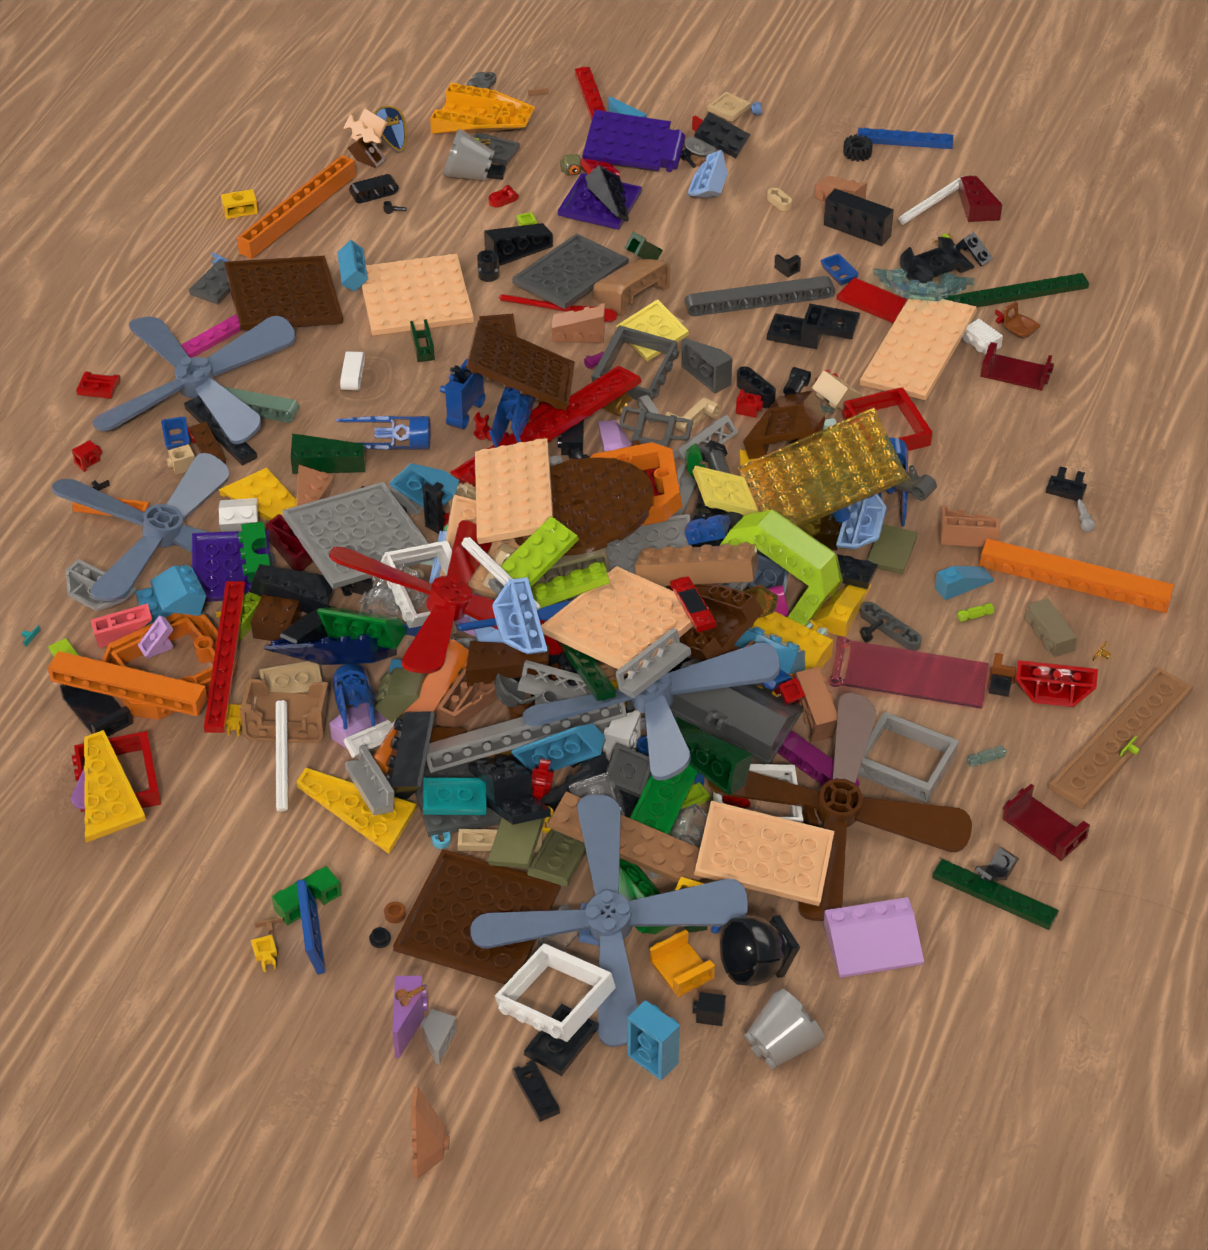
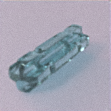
M1000 745L994 747L995 749L991 748L978 752V755H968L967 762L971 767L977 766L979 763L983 764L996 760V757L998 759L1005 757L1006 750L1004 746Z

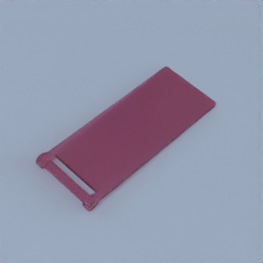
M843 636L837 638L833 673L829 678V684L832 687L847 686L979 709L983 708L988 663L851 641ZM851 647L846 679L840 677L844 652L845 648Z

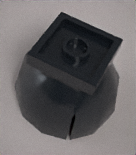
M741 915L731 918L723 927L720 938L721 961L726 974L736 985L757 986L768 982L774 975L777 978L785 977L800 949L799 944L780 915L772 916L770 922L764 917Z

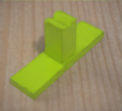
M1137 736L1121 751L1120 756H1123L1127 750L1135 755L1139 753L1140 749L1133 745Z

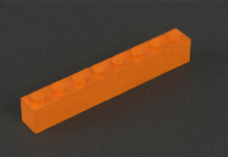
M452 638L449 641L445 663L441 670L426 674L419 698L399 717L405 712L432 711L436 714L440 700L444 699L450 690L449 686L451 683L454 684L460 674L458 672L460 669L464 670L467 666L469 650ZM394 725L373 755L384 776L388 772L386 762L392 752L390 743L396 732Z
M58 651L48 666L52 682L197 717L207 701L206 688L198 683L165 677L71 653Z

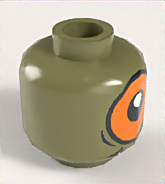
M578 154L564 155L563 159L560 160L561 172H564L567 176L580 174L583 168L580 165L582 160Z

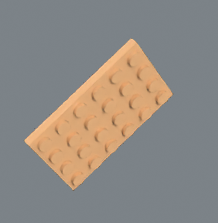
M711 801L694 875L716 881L735 879L744 888L819 906L834 831Z

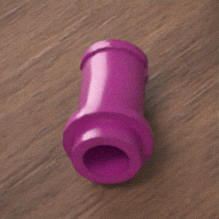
M604 352L593 356H586L584 359L586 368L593 369L598 365Z

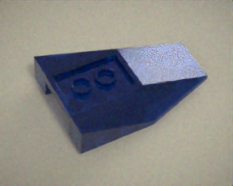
M370 634L358 635V639H351V636H340L339 639L325 637L299 644L292 643L284 638H278L277 640H271V644L264 646V650L320 665L375 663L397 655V649L379 647L377 645V637L370 638Z

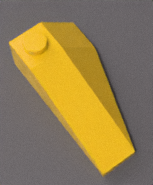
M846 584L822 605L812 620L826 625L829 633L846 637L871 588V584L868 589Z

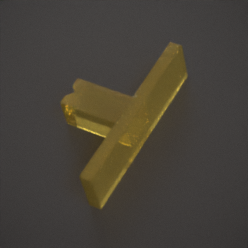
M1107 641L1097 651L1092 661H1095L1099 655L1106 659L1110 657L1111 653L1104 650Z

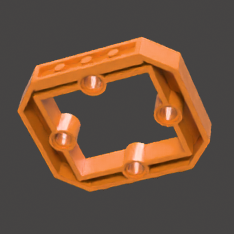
M650 442L595 453L589 457L616 458L631 463L641 470L660 467L654 471L657 491L664 494L654 496V505L651 506L649 516L641 526L667 521L683 507L673 450L671 448Z
M173 613L167 616L166 619L173 628V631L168 636L170 642L189 634L194 641L196 659L201 663L211 662L213 664L218 630L204 614L197 616ZM154 623L109 643L101 661L125 666V663L144 655L138 644ZM235 659L234 672H235L236 667H237V661H236V659ZM213 666L193 676L182 677L181 680L205 686L208 696ZM119 698L123 705L130 709L131 715L136 717L160 720L176 712Z

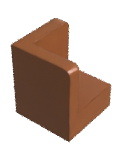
M995 653L991 679L992 674L1012 677L1011 684H1014L1017 668L1002 665L1003 654Z

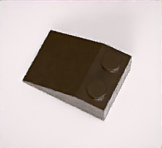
M818 508L786 517V519L830 550L837 551L839 522H836L834 517Z

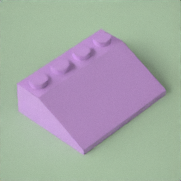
M908 897L825 910L823 927L839 978L924 964L915 915Z

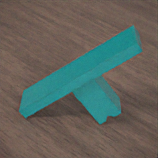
M39 625L32 632L24 630L21 633L22 637L26 638L23 641L25 647L41 631Z

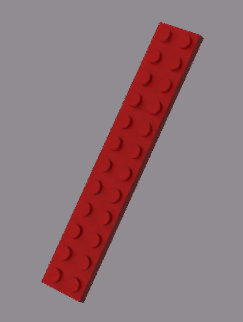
M621 366L615 367L571 395L566 411L552 407L528 422L520 436V442L524 443L547 438L549 443L561 433L579 424L583 419L593 415L594 412L635 388V386L642 382L640 376ZM511 433L501 440L498 447L513 445L519 442H517L514 433ZM492 445V446H490V447L487 448V449H492V448H497V447H495L494 445ZM475 457L450 472L460 483L468 482L473 487H476Z

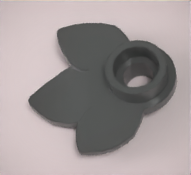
M493 72L475 73L473 78L467 82V86L489 89L490 86L496 83V74Z

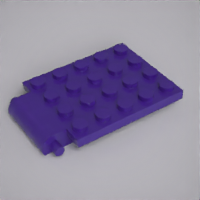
M595 110L582 158L657 171L661 167L666 168L667 172H672L673 169H678L685 134L679 129H670L671 121Z

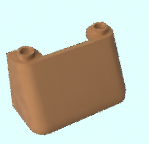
M637 258L596 282L593 287V299L601 304L605 303V307L615 310L617 315L622 317L627 314L625 308L628 303H633L634 295L651 285L663 291L670 287V265L663 260Z
M248 679L240 708L244 737L252 741L276 742V702L278 700H285L287 702V742H320L323 738L329 692L328 682H314L309 686L308 694L269 692V686L265 681Z

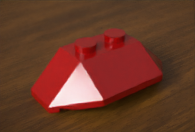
M1022 660L1017 662L1016 681L1030 700L1036 704L1073 708L1097 687L1098 669Z

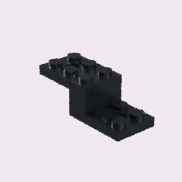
M810 303L804 318L775 313L766 340L812 349L818 348L822 334L853 340L861 313Z
M496 755L493 759L488 760L477 759L474 763L468 764L469 772L485 782L487 807L512 825L551 817V809L533 797L531 772L506 755Z

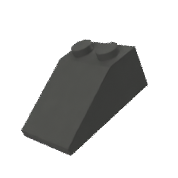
M689 339L682 340L681 367L715 394L731 386L733 361L730 355L712 346Z

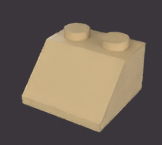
M824 370L812 387L817 391L816 395L819 398L829 400L828 404L836 410L838 407L843 409L844 401L864 397L842 379Z

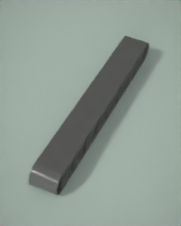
M820 276L693 293L686 296L684 301L691 316H701L827 299L835 294V288L830 277Z

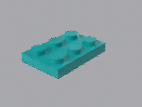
M423 777V815H486L485 782L479 778Z

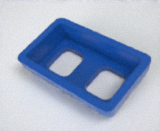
M840 254L821 259L822 267L840 285L847 284L854 277H858L859 273ZM838 266L840 270L833 271L830 267ZM842 275H847V276H848V277H845V278H842V279L840 278V276H842Z
M185 417L161 421L165 445L168 450L187 444L190 445ZM181 429V433L170 435L169 431ZM174 441H183L181 443L171 444Z

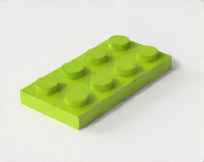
M550 516L500 567L512 579L528 577L531 588L579 538L575 533Z
M595 562L589 565L588 568L576 569L569 575L557 576L550 582L536 584L534 588H531L533 599L540 605L541 609L609 584L610 580L604 562Z

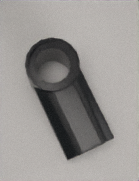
M793 367L783 393L785 395L800 393L804 386H808L811 371Z

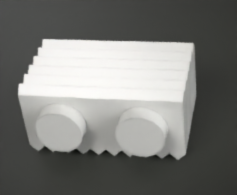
M979 318L968 325L962 338L967 344L970 343L978 352L986 355L990 342L998 343L997 350L1002 347L1003 335Z

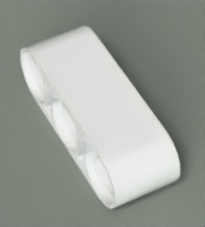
M346 351L340 380L341 390L359 391L364 369V352Z

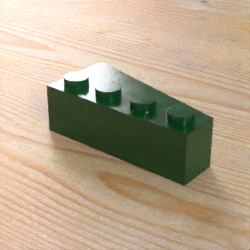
M292 433V474H298L299 465L325 473L365 472V444Z
M690 725L680 730L690 751L691 760L689 766L727 795L746 785L753 754Z

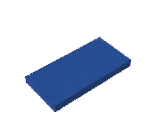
M303 879L297 881L305 951L316 973L322 974L326 970L317 903L306 881Z

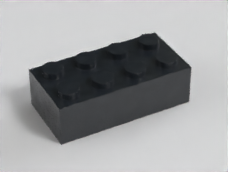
M835 188L825 200L824 225L883 246L891 237L894 209Z

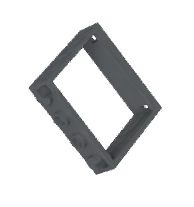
M619 325L592 374V382L609 372L624 342L666 353L667 355L649 389L635 386V388L627 391L632 399L637 400L638 397L648 395L653 402L654 398H657L659 395L660 386L664 385L667 373L672 370L674 359H677L679 356L677 341Z

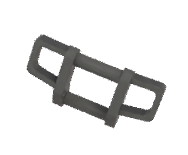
M630 407L623 408L619 423L622 428L634 432L632 443L634 440H639L641 444L653 442L668 448L672 440L688 441L693 422L690 419L679 418L675 415L666 416L651 413L645 409L639 410ZM627 412L639 414L636 428L624 424ZM646 419L668 423L663 441L642 437ZM676 421L688 424L685 436H673Z

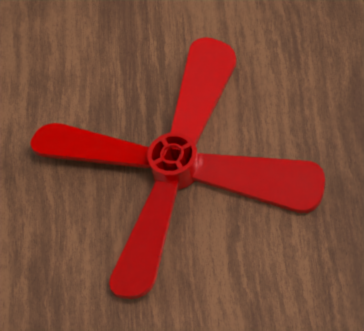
M462 520L459 522L447 575L435 578L432 584L351 549L338 546L330 550L329 557L337 564L428 594L426 606L431 613L401 660L402 667L407 671L430 674L441 670L445 663L453 621L462 619L465 614L476 620L495 618L492 607L495 600L472 594L468 583L481 564L461 545L463 539L470 537L487 554L492 546V542L478 544L477 525L471 521ZM539 620L540 624H544L546 622L545 620ZM544 635L546 645H550V655H557L563 652L555 639Z

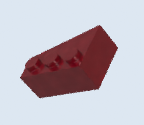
M977 176L960 177L959 195L967 221H999L1001 219L1002 203Z
M278 514L266 524V528L269 530V542L293 570L303 571L314 562L282 515Z

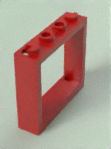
M903 387L844 401L842 417L847 420L849 428L854 427L866 439L871 460H874V447L876 444L857 415L896 405L916 433L898 438L907 444L908 451L931 446L933 432Z
M147 731L108 738L116 755L142 750L150 790L135 793L141 808L161 805ZM84 743L74 745L75 755L72 756L73 766L78 768L74 769L76 781L79 780L84 769Z

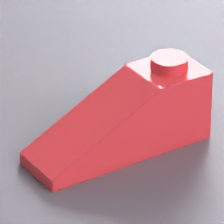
M147 603L92 619L91 624L98 646L103 648L108 646L109 643L139 630L151 622L152 617Z

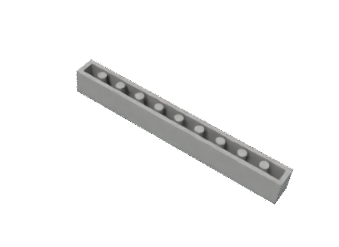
M624 702L538 726L526 725L523 717L435 741L429 743L426 763L430 773L519 748L577 726L587 724L599 725L627 716Z

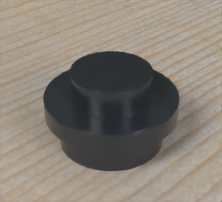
M375 928L369 936L370 944L375 948H384L390 944L391 935L385 928Z

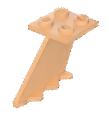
M364 109L359 121H354V116L350 114L343 129L352 128L353 134L351 137L355 140L363 136L364 142L370 143L373 141L377 145V143L382 141L381 135L388 122L369 110Z

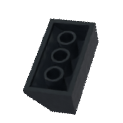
M405 712L394 723L396 732L390 743L392 752L386 762L388 772L385 774L387 781L394 790V797L407 800L421 788L435 712Z

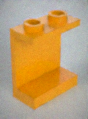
M687 930L675 933L670 938L655 943L649 952V961L677 997L715 978V965L711 960L702 961L688 943L689 932Z

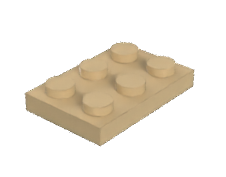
M318 659L259 669L260 678L268 684L269 692L308 694L309 686L312 683L322 682Z

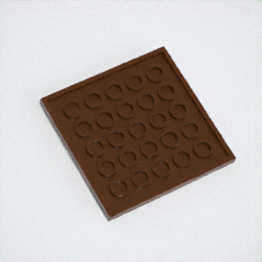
M325 255L224 262L240 330H250L271 316L285 318L292 327L343 323L342 312Z
M478 320L466 365L470 372L484 375L488 380L498 381L503 386L519 390L523 395L533 396L540 402H547L556 409L566 411L569 405L575 361Z
M442 849L393 945V951L506 984L527 962L537 939L493 948H481L472 941V922L478 916L486 913L551 911L561 885L528 876V873L504 866H492L486 861Z

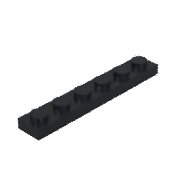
M199 396L184 403L185 409L199 423L207 422L215 439L242 466L257 459V453L246 442L241 444L230 442Z

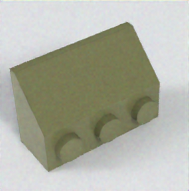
M394 668L390 673L386 672L381 677V684L377 688L378 694L375 696V709L391 723L395 721L419 698L425 674L410 672L404 668Z

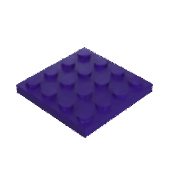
M581 173L559 207L558 216L606 226L612 229H620L624 220L616 217L588 189L585 178L587 174ZM622 182L625 190L623 196L626 198L624 204L629 214L642 193V187Z
M265 530L267 548L257 549L255 553L268 554L269 556V530ZM242 531L192 533V568L206 594L205 602L223 601L226 581H245V595L249 592L252 582L248 583V575L244 576L242 564H246V560L241 559L240 548H244V545L239 543L238 532Z

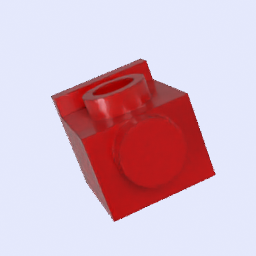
M741 389L736 400V414L756 418L759 411L762 412L764 401H761L762 396L744 393V390Z
M91 440L72 449L74 463L83 472H86L88 467L101 461V448Z

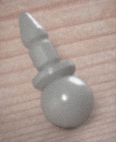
M1079 499L1080 527L1085 532H1092L1095 529V522L1091 519V514L1087 513L1085 504Z

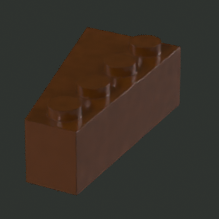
M470 641L466 666L467 687L474 686V683L483 682L484 685L492 684L498 673L511 679L522 677L525 660L550 666V645H546L547 652L526 654L505 643ZM528 668L527 674L535 676L539 674L535 669Z

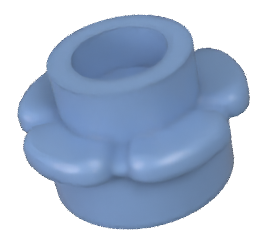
M754 101L751 109L752 113L758 117V115L763 114L760 101Z

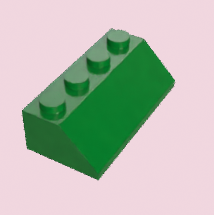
M335 607L319 608L317 611L329 638L397 649L406 634L402 620L396 617Z
M620 858L619 894L623 895L627 901L662 894L639 866ZM670 926L636 927V929L643 934L655 935Z

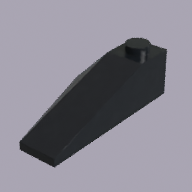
M600 165L597 166L585 177L588 189L616 217L626 222L629 221L628 209L624 204L626 202V198L623 196L625 190L620 177Z
M318 609L296 619L280 634L281 638L295 644L323 639L329 636L317 612Z
M601 752V755L586 760L580 765L582 769L574 776L572 774L568 775L564 785L560 788H553L540 802L551 807L553 812H555L566 791L581 798L586 795L613 797L617 793V788L602 782L609 764L605 754Z

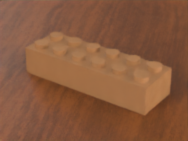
M741 543L740 545L722 544L720 546L703 545L701 547L683 546L682 548L664 547L663 549L650 547L641 550L635 564L636 575L660 586H671L670 581L687 576L690 577L693 584L754 582L758 569L756 544Z

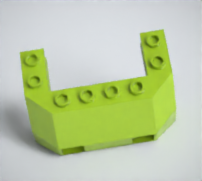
M775 510L746 514L729 531L720 544H756L757 550L807 584L809 587L787 617L804 626H807L810 620L815 617L826 599L835 595L843 581L837 554Z

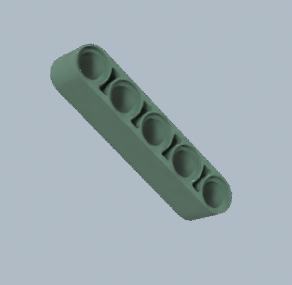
M224 387L257 412L260 418L290 423L294 420L300 407L293 399Z

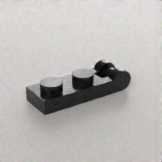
M534 1060L527 1062L526 1066L521 1068L518 1066L512 1069L519 1087L539 1122L560 1114V1108L538 1071ZM528 1074H530V1075L532 1076V1077L529 1078V1079H525V1077H524L525 1075H528Z

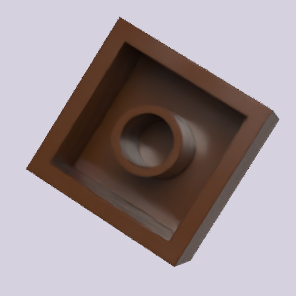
M262 595L251 620L253 638L290 644L291 642L281 638L280 634L291 623L301 617L300 601Z

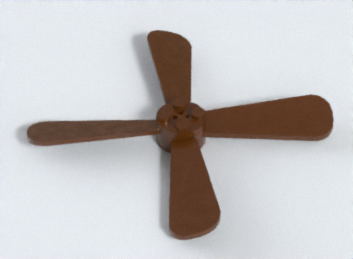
M851 692L844 693L838 701L833 780L825 783L820 792L751 771L748 773L746 785L730 795H727L708 780L710 789L720 795L815 808L820 820L824 822L823 828L834 831L820 905L816 906L800 901L798 903L800 915L812 921H824L825 910L842 908L847 827L856 821L948 852L963 850L971 836V818L965 810L960 808L863 798V794L855 782L877 714L875 706L870 700Z

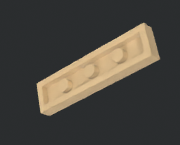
M459 829L458 851H491L498 830ZM542 830L536 845L535 852H538L542 846Z

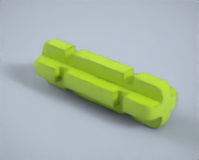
M987 603L983 607L979 605L968 608L967 611L965 609L957 612V618L960 622L967 621V618L971 620L985 616L984 614L990 615L994 613V606L992 603Z

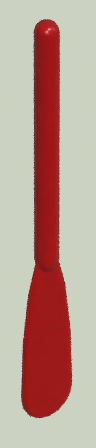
M505 294L499 296V299L505 302L565 312L572 310L577 312L584 310L585 307L594 308L593 306H569L564 309L547 301ZM605 308V322L616 320L617 312L613 309Z

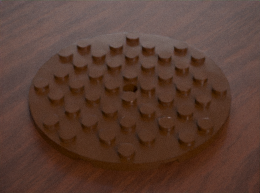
M599 457L569 459L566 462L550 467L553 518L575 533L579 538L564 556L597 551L608 547L607 543L616 539L619 541L623 540L645 522L649 516L651 506L654 505V491L649 477L631 463L616 458ZM531 535L514 539L521 546Z

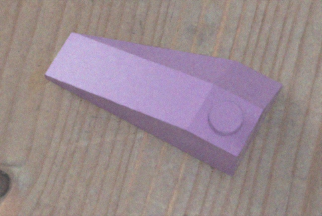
M616 420L598 421L602 452L631 446L632 443Z
M366 703L358 704V708L352 706L346 710L348 729L343 728V720L340 714L330 722L332 740L347 749L343 742L346 737L372 727ZM375 709V725L386 721L387 719Z

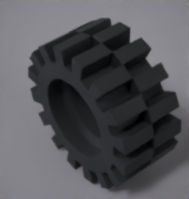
M854 134V137L850 135L849 138L847 137L844 140L843 154L845 157L847 156L848 160L851 158V161L868 160L872 155L873 142L870 138L867 139V136L862 137L861 134L859 136Z

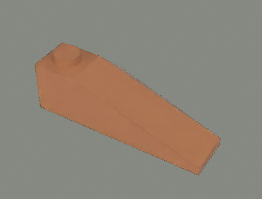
M413 1087L411 1129H413L412 1148H414V1155L416 1156L412 1157L413 1177L419 1178L444 1159L445 1150H449L450 1136H446L444 1124L419 1087Z

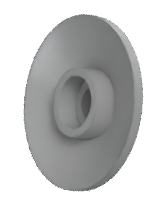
M695 136L686 138L684 142L685 147L697 156L709 155L716 150L715 147Z

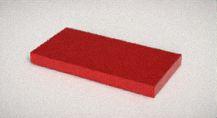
M855 277L837 294V300L893 324L908 300Z

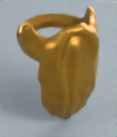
M626 392L621 397L608 403L607 406L602 407V409L621 416L623 408L627 407V403L632 401V397Z

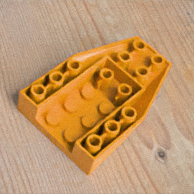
M450 83L445 91V105L442 110L435 109L430 117L431 134L457 133L458 129L467 133H482L524 128L535 111V107L488 88Z

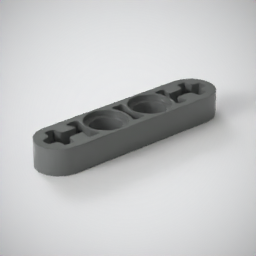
M864 602L861 605L860 616L872 626L878 620L886 619L888 622L880 625L877 628L878 630L910 651L920 649L922 637L918 632L873 602ZM900 629L903 632L895 633L893 630Z

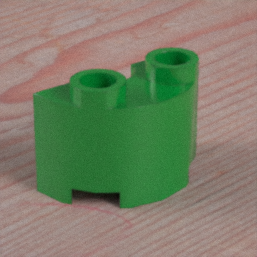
M697 443L691 445L685 452L684 460L688 473L692 478H695L692 472L694 467H706L705 464H700V461L703 459Z

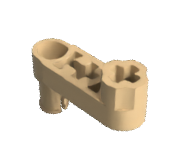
M703 397L684 416L679 418L690 419L693 422V429L707 415L715 419L721 410V405ZM668 411L665 415L670 416L675 414ZM676 421L675 427L686 434L688 424Z

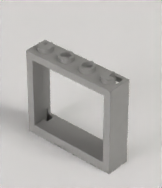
M884 712L870 735L858 776L928 804L957 755L959 741L896 715ZM885 729L945 752L928 783L867 759Z

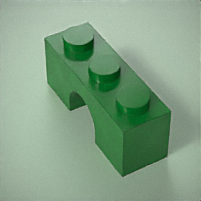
M264 522L241 524L242 532H238L239 543L244 545V548H240L241 559L246 560V564H242L244 576L248 575V583L253 581L259 564L270 566L268 554L255 553L257 549L267 548Z
M327 866L303 878L313 897L320 900L323 905L342 895L340 881ZM296 881L291 886L278 891L272 896L273 908L283 918L287 926L301 918Z

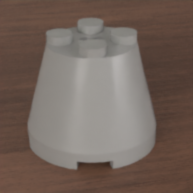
M458 129L442 175L452 178L485 181L495 151L467 132Z
M784 989L776 991L771 996L747 1033L744 1034L745 1039L753 1045L750 1048L751 1051L758 1058L763 1057L771 1070L817 1047L825 1040L824 1034L814 1019L811 1020L810 1016L803 1009V1005Z

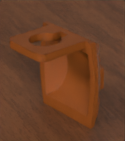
M1013 302L1005 307L1004 323L1002 325L1017 337L1027 338L1040 327V324L1035 320L1018 314L1017 302ZM1014 308L1012 317H1009V311Z

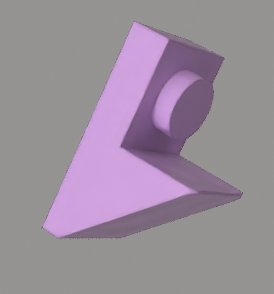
M159 616L139 642L138 646L145 658L153 657L173 648L168 639L173 628L166 617Z

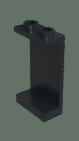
M64 684L60 685L62 699L91 734L104 730L108 737L133 724L130 709L127 706L121 708L112 696Z

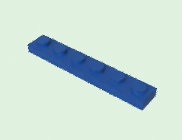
M858 128V136L860 134L862 137L867 136V139L870 138L873 144L953 149V135L947 133L937 134L931 132Z

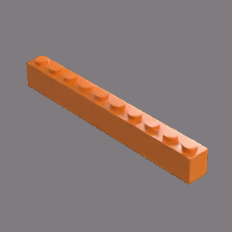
M341 155L237 237L239 254L253 259L356 177L355 160Z
M988 538L982 550L979 567L1163 613L1168 611L1174 584Z

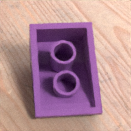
M395 976L393 1011L395 1058L401 1057L421 1025L424 1011H428L427 985L422 984V976Z

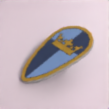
M393 106L378 108L374 114L388 122L381 135L382 139L396 152H403L407 143L404 115Z

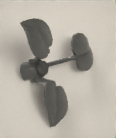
M499 673L496 675L494 682L496 696L508 707H515L518 703L525 704L535 700V705L557 700L555 693L551 690H544L540 696L535 694L533 697L523 700L525 692L517 690L519 682L502 676Z

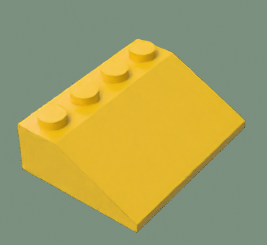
M769 608L764 610L751 627L762 628L765 630L764 633L770 636L771 634L782 637L781 641L785 643L793 642L798 644L799 649L805 651V670L816 667L821 669L832 656L833 639Z

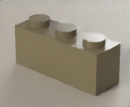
M1044 599L1028 604L1025 620L1034 629L1036 636L1042 640L1046 650L1053 657L1074 651L1077 637L1050 600Z

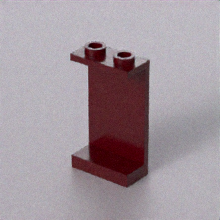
M990 342L982 363L980 377L1040 391L1043 390L1045 384L1048 385L1050 374H1052L1054 363H1051V355L1048 356L1046 364L1042 365L996 354L998 343Z
M1030 784L1025 789L1022 788L1014 799L1008 800L1004 804L1002 819L1062 861L1087 839L1090 824L1083 820L1075 827L1032 797L1034 785Z

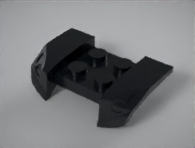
M938 237V248L914 256L912 248L909 247L900 256V267L903 273L917 288L932 284L933 277L955 269L962 273L974 268V265L958 250L953 240L948 237Z

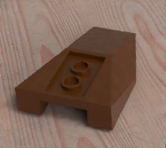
M813 390L779 396L743 441L749 459L766 457L769 444H775L780 441L798 439L801 451H811L820 447L825 415Z
M716 583L694 584L714 617L716 628L697 633L693 626L679 638L680 643L690 647V655L701 661L726 654L764 612L754 595ZM666 586V587H665V588H667V589L673 591V590L671 589V586Z

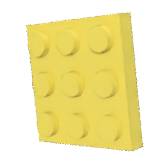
M658 299L616 325V329L621 325L675 340L677 343L689 335V331ZM630 344L647 362L662 353Z
M699 466L694 467L692 472L705 506L722 509L727 512L740 513L744 516L758 512L745 477Z

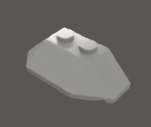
M80 559L76 560L65 570L68 597L96 611L111 609L124 602L136 591V587L132 586L129 593L119 600H97L91 596V587L106 572Z

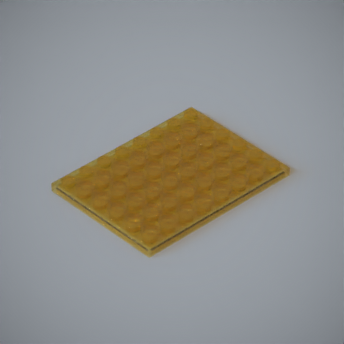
M875 408L738 467L741 476L745 477L758 512L775 510L798 527L909 480Z

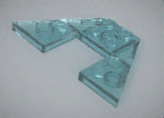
M873 268V276H879L881 282H884L889 288H895V292L903 298L940 301L943 298L949 297V293L956 294L960 290L966 289V285H974L975 279L946 273L941 275L940 285L931 281L920 283L918 280H910L907 282V272L903 269L885 270Z

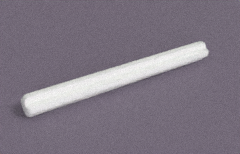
M960 178L898 218L900 224H906L958 190Z
M470 537L463 539L461 545L503 586L506 585L508 580L512 579ZM534 600L536 610H539L540 605Z
M278 700L276 702V808L278 812L288 810L287 702L285 700Z

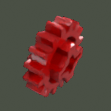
M542 758L540 759L539 768L534 767L532 772L533 797L539 801L545 794L551 791L554 771L550 770L551 760Z

